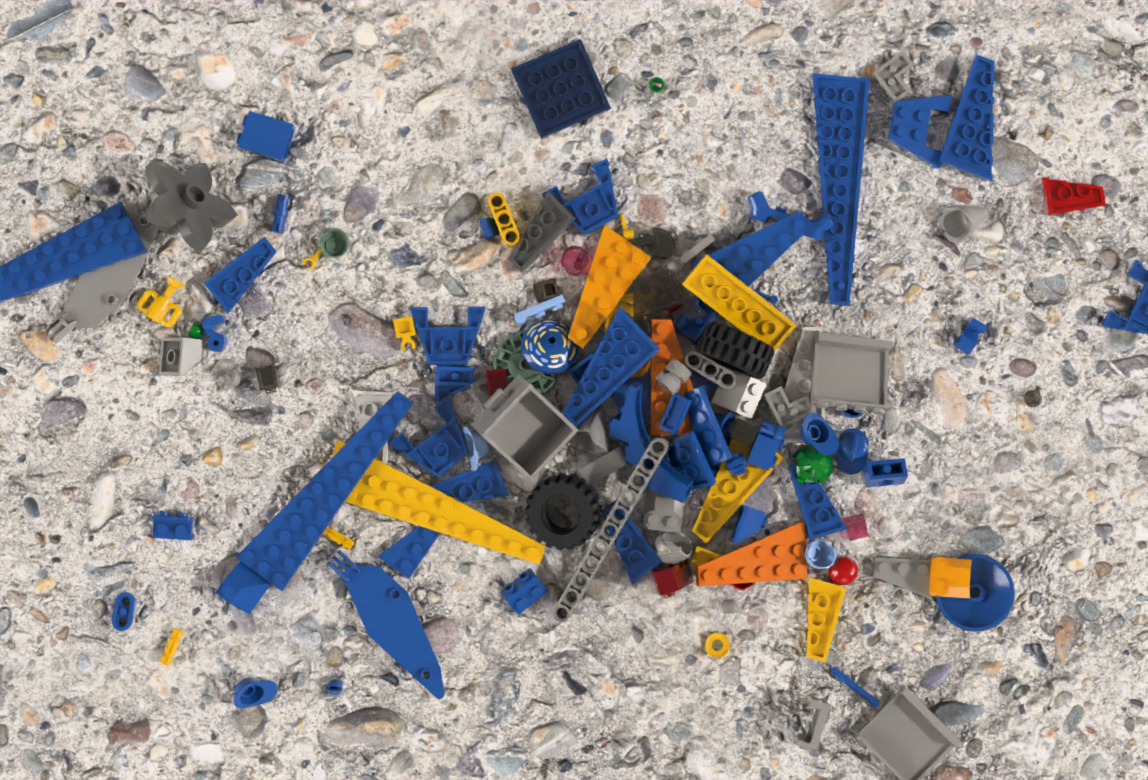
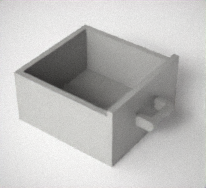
M519 374L504 390L499 388L484 403L486 409L471 424L483 438L530 481L578 431L567 418Z

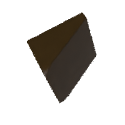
M555 279L533 284L537 303L560 296Z

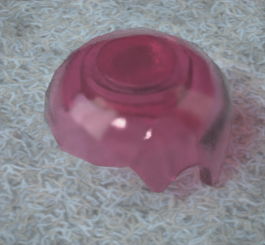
M571 246L563 252L561 266L564 267L568 274L580 277L586 274L591 267V257L585 249L579 246Z

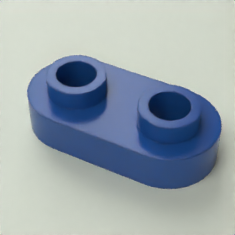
M130 592L120 593L115 599L112 625L119 631L129 629L133 623L136 598ZM125 598L129 599L128 605L124 604ZM122 617L126 619L125 624H122L120 621Z

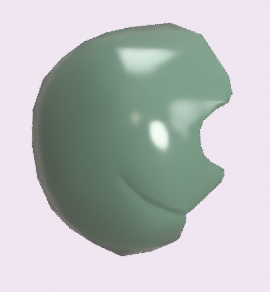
M340 229L326 231L320 240L322 253L329 258L336 259L347 252L350 244L347 234Z

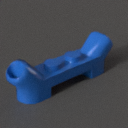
M761 191L748 196L747 201L752 208L749 214L751 219L768 223L769 217L782 220L792 215L786 213L787 209L776 206L775 209L770 208ZM824 212L810 219L813 226L803 235L822 241L824 231L832 228L834 225L829 213Z

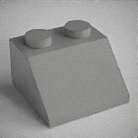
M725 367L735 374L736 384L731 389H723L717 385L710 402L741 417L752 419L767 384ZM725 375L722 378V382L725 385H730L733 382V378L730 375Z

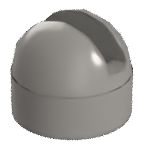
M731 599L727 600L723 605V613H738L737 603Z

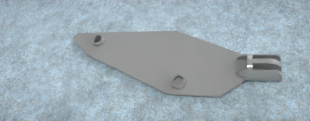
M147 208L132 221L147 253L115 262L113 265L98 268L90 273L81 274L62 314L44 328V331L48 333L50 338H53L56 344L74 328H96L125 302L159 231L158 226L153 223L143 224Z

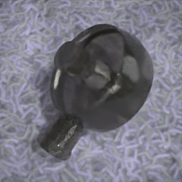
M1036 386L1035 390H1029L1025 393L1024 402L1028 407H1037L1041 404L1042 395L1040 391L1042 388L1040 386Z

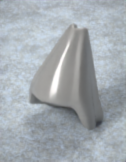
M954 205L944 208L943 215L939 217V223L941 228L945 230V237L950 242L957 241L961 243L965 241L988 216V210L985 207Z
M598 406L579 424L575 435L577 436L576 447L580 452L601 456L609 452L604 407Z

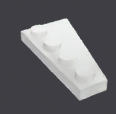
M352 390L355 397V407L360 429L391 398L392 392ZM389 439L376 457L388 464Z

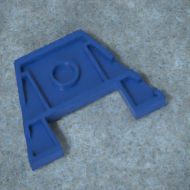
M953 95L894 102L888 140L905 151L916 155L923 162L926 161L931 164L933 168L940 169L942 163H939L938 159L941 151L925 147L931 110L950 113Z
M607 158L592 166L600 185L566 203L557 186L547 190L576 218L571 224L584 236L618 218ZM547 191L544 192V193H542V197H543L544 199H545V195H546Z
M1134 260L1127 276L1144 284V287L1127 319L1110 310L1106 314L1101 327L1148 335V271L1142 266L1140 261Z
M410 307L429 365H468L485 313V307H468V327H428V307Z
M448 397L434 407L446 424L414 448L403 432L389 442L392 447L437 477L441 476L469 454Z

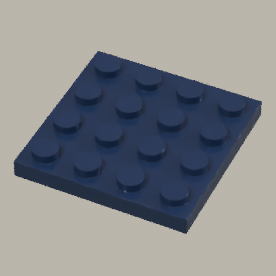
M581 39L511 68L541 139L611 110Z

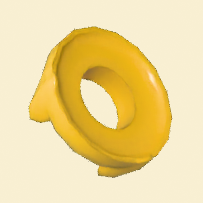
M721 633L709 635L705 642L706 653L715 658L727 655L730 648L728 638ZM719 640L722 642L723 647L720 651H715L712 648L713 641Z

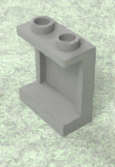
M807 695L806 703L810 707L815 708V712L807 737L802 738L795 735L794 740L801 749L811 752V749L817 750L831 705L826 700Z

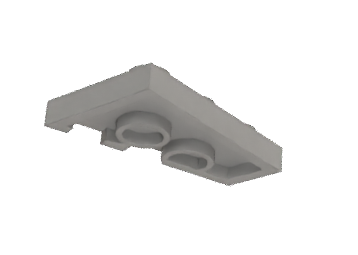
M873 557V577L931 599L930 570L932 560Z

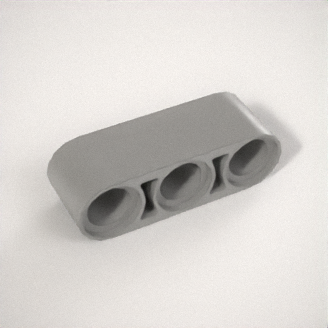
M691 351L686 355L685 364L693 372L723 389H731L735 386L736 376L732 371L698 352ZM692 356L699 358V363L695 366L688 363L689 358ZM714 366L716 373L707 375L705 373L706 367ZM725 375H730L733 378V382L730 385L723 384L722 378Z
M620 446L573 474L576 475L577 479L581 477L585 479V483L590 486L629 464V462L625 461L626 454Z

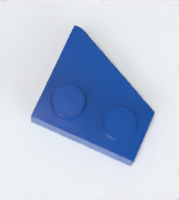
M436 364L434 402H438L441 398L448 395L457 394L460 390L471 388L470 385L474 383L475 367Z

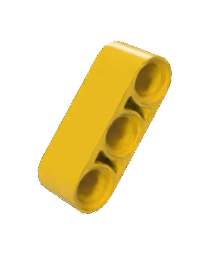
M498 192L492 193L488 198V204L503 242L508 247H515L520 240V236L505 197ZM495 198L502 199V204L498 207L492 205V201ZM506 215L509 217V222L504 225L499 223V218ZM507 234H516V240L508 242L506 240Z

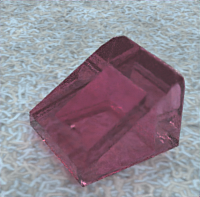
M862 514L844 518L849 541L868 536L866 521Z

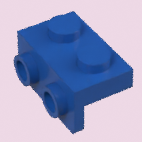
M697 297L689 303L686 313L678 318L676 329L680 335L697 345L707 323L715 321L719 314Z
M529 568L527 571L522 572L512 583L507 584L501 591V594L519 615L546 594L548 589L535 575L533 570Z

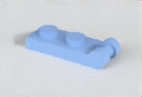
M563 294L518 312L515 315V322L518 325H523L528 318L534 316L537 319L546 315L545 311L552 309L554 312L562 309L563 304L566 303Z

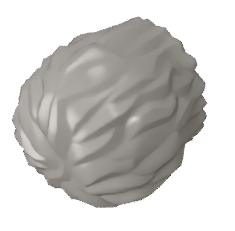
M662 532L656 538L657 556L664 563L678 564L689 558L693 552L689 537L681 536L678 533Z

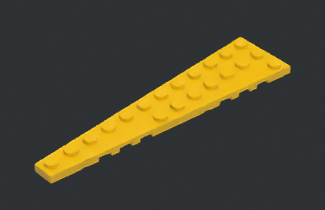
M337 439L332 458L343 448L346 442ZM377 458L372 462L345 501L349 504L539 565L541 564L546 547L543 543L498 522L496 519L463 504V502L395 469L393 466Z

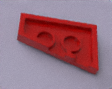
M1046 177L1041 178L1048 216L1106 206L1103 186L1073 183Z

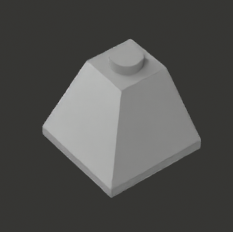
M162 337L159 376H184L201 360L203 340L184 337Z

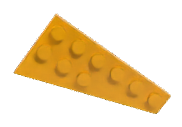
M604 225L568 335V339L583 350L651 260V256L606 225Z

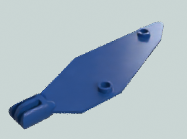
M339 550L337 553L351 566L348 568L335 555L332 559L346 572L343 574L330 561L327 565L344 579L368 636L437 699H442L444 697L441 668L408 592L380 566L356 565ZM428 671L429 677L423 678V672Z

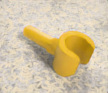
M619 215L623 229V238L627 241L634 240L633 229L627 230L624 215Z
M321 248L311 258H306L303 261V265L310 260L312 266L309 269H314L316 267V260L322 254Z

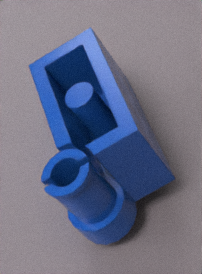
M764 420L762 426L759 427L747 457V463L766 471L774 468L777 461L775 454L777 450H781L784 444L782 438L786 427L776 426Z

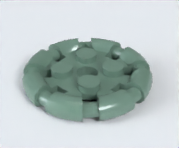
M526 330L517 331V334L512 336L508 335L500 342L497 347L496 356H493V369L509 370L511 375L507 377L508 385L519 374L530 384L539 381L540 386L535 389L540 394L549 392L558 381L556 380L558 373L550 374L548 377L533 368L529 370L523 369L521 363L524 357L521 346L515 348L514 343L520 340L522 342ZM505 352L511 354L508 361L503 359Z

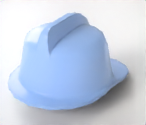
M465 426L463 428V438L469 453L471 467L473 471H476L477 459L488 453L490 443L476 430H469Z

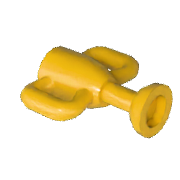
M168 275L167 281L169 286L163 296L153 289H147L139 299L137 307L139 311L145 313L144 315L165 327H172L179 319L182 310L180 306L171 303L169 299L176 289H181L185 285ZM152 295L155 300L148 308L144 307ZM169 309H174V312L167 321L165 317Z

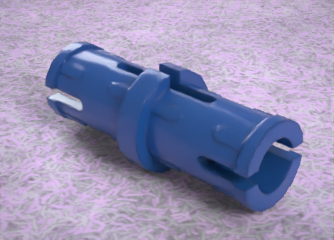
M277 194L271 232L277 233L278 228V232L283 234L285 218L288 217L287 206L290 196L284 194L283 199L282 194Z

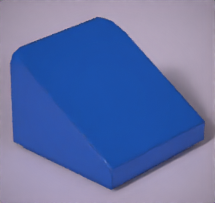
M494 218L480 219L479 222L487 240L500 235Z

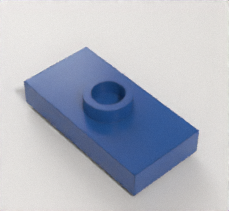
M679 393L672 395L659 428L677 436L692 400Z

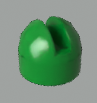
M654 77L649 82V88L655 93L661 92L664 88V81L659 77ZM652 82L662 84L661 88L658 86H653Z
M194 322L188 336L200 338L204 333L203 327Z

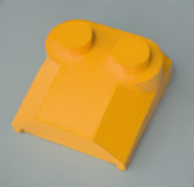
M932 557L930 596L970 599L972 560Z

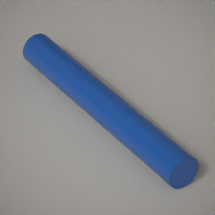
M835 666L832 667L830 673L876 708L880 704V701Z

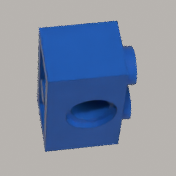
M905 458L867 461L863 468L866 488L904 484L908 477Z

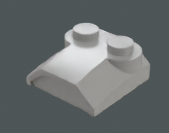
M646 490L642 528L681 533L684 502L681 503L657 492Z

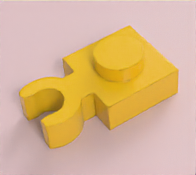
M413 317L394 319L397 339H403L401 342L402 351H406V343H411L412 349H416V344L411 339V336L416 335Z

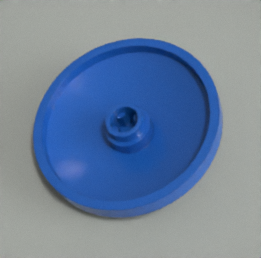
M967 554L958 557L957 559L972 560L970 599L936 596L940 611L950 623L966 631L983 632L995 628L1008 617L1013 608L1015 587L1012 577L1001 563L989 556Z

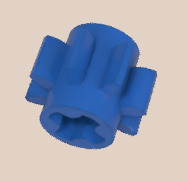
M737 452L731 454L732 458L725 462L730 474L736 473L737 476L746 473L745 468L749 466L744 455H738Z

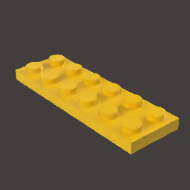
M708 254L701 259L682 283L684 287L739 330L769 344L774 348V352L796 327L792 320Z

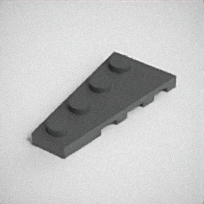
M547 191L545 199L536 210L533 220L528 224L526 232L520 238L508 259L521 273H524L576 219L549 191Z

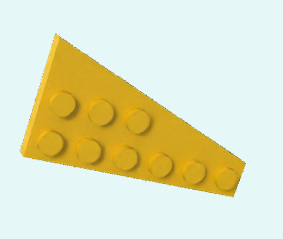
M742 420L739 421L728 449L730 454L735 452L738 455L743 454L747 460L757 433ZM741 427H744L748 430V434L745 438L741 437V433L743 430H740L739 435L737 436V432ZM777 452L775 454L777 461L774 468L784 459ZM726 461L721 462L715 476L716 483L710 487L692 531L707 544L774 468L766 471L748 463L749 467L745 468L746 473L737 476L736 473L730 474L725 464Z

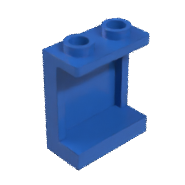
M249 111L248 115H245L243 119V132L239 133L237 138L238 148L285 163L296 127L291 123Z

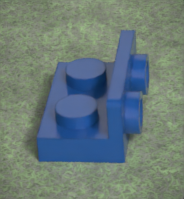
M158 511L157 515H152V519H154L152 538L192 540L194 517H188V513H177L176 516H169V512Z

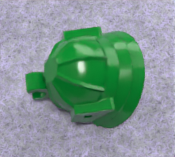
M804 445L793 454V458L797 460L796 470L798 477L796 481L801 485L804 482L813 483L817 481L823 484L833 471L831 456L819 453L813 446Z

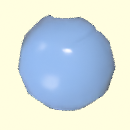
M825 540L811 541L804 553L807 563L815 569L829 568L836 559L835 548L830 546Z

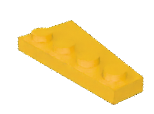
M809 577L807 657L826 663L846 588Z

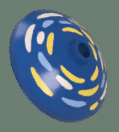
M550 319L532 324L524 333L521 343L522 354L526 362L533 369L545 374L561 373L571 367L579 351V346L568 339L571 328L560 321ZM552 339L555 343L551 344L548 340Z

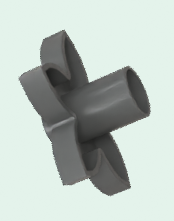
M152 160L145 167L148 182L153 191L158 195L147 208L145 220L157 225L162 232L168 235L180 233L184 241L197 253L206 248L211 241L213 228L224 227L238 216L232 206L224 199L209 193L212 187V177L206 163L192 165L183 175L173 166L161 161Z

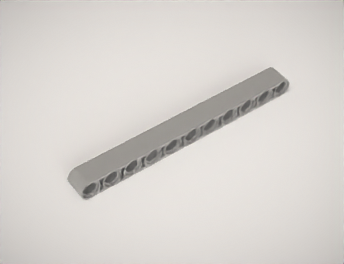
M657 437L649 444L555 606L553 617L556 621L565 622L573 614L666 454L669 445L665 438ZM655 442H661L664 445L663 451L658 452L655 450ZM645 459H652L654 467L647 468L644 464ZM635 476H642L644 484L638 485L635 482ZM626 492L634 494V501L630 502L625 498ZM616 509H622L625 512V517H617ZM606 526H613L615 534H608ZM597 542H603L606 549L604 551L598 550ZM587 559H594L596 567H590L587 564ZM578 575L586 577L585 584L578 581ZM569 591L576 593V600H571L568 597ZM559 608H565L567 616H561Z

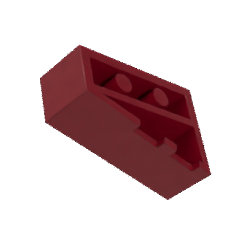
M688 560L651 570L659 596L663 595L664 598L675 596L676 591L694 582Z

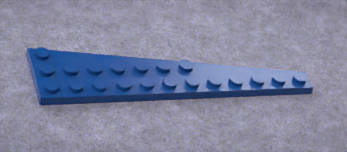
M813 73L812 81L822 212L829 213L834 223L832 228L824 231L829 304L850 306L870 79Z
M120 201L0 266V303L64 282L67 279L78 277L86 272L90 273L98 268L113 265L115 262L147 253L123 203Z
M397 391L235 558L283 591L414 402Z

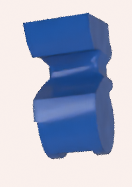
M224 315L205 317L202 324L205 335L210 336L207 345L214 352H221L227 346L226 335L215 331L217 325L224 324L226 319Z
M971 317L954 348L963 351L968 356L978 342V335L984 333L988 326Z

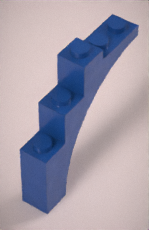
M638 381L628 385L625 391V403L622 404L620 413L612 417L608 428H610L609 436L628 443L624 451L626 454L625 461L634 465H638L651 443L641 412L643 383ZM649 458L645 459V466L647 468H653V460ZM663 458L646 488L683 503L690 496L694 480L681 474ZM641 476V479H643L641 485H643L644 478Z

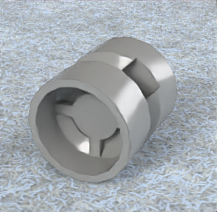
M675 358L666 365L667 370H662L655 378L658 384L672 395L680 389V383H685L692 375Z

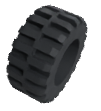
M714 321L707 323L697 345L698 353L722 366L755 379L765 377L775 354L774 348L764 341Z
M560 473L557 476L552 475L543 480L533 489L532 494L527 499L528 505L525 507V514H528L525 520L527 525H531L529 529L531 534L535 533L538 536L537 541L540 543L542 541L546 542L545 546L548 548L555 546L556 550H562L563 548L570 550L575 546L579 547L596 531L601 520L600 511L602 506L598 503L600 499L598 493L594 494L593 492L595 488L592 485L588 486L585 483L586 480L582 477L577 479L574 474L567 476L565 473ZM565 495L577 503L580 509V520L577 525L572 528H562L551 521L547 513V503L553 496Z

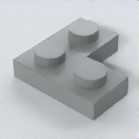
M902 50L872 73V76L893 103L900 101L911 92L900 76L912 68L914 64Z
M782 386L763 394L778 425L786 427L805 418L810 413H816L808 395L790 403Z

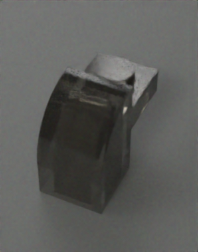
M654 227L652 229V236L649 233L639 234L638 238H635V246L637 248L655 245L657 260L673 258L677 255L674 239L665 229Z

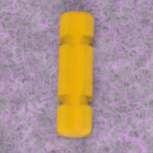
M330 526L322 534L327 535V538L335 543L342 544V547L350 550L354 544L353 540L345 538V535L333 528L330 529Z
M178 628L173 629L172 637L168 640L164 650L165 654L162 655L160 663L167 666L171 664L172 656L175 655L180 643L179 639L182 638L184 633Z

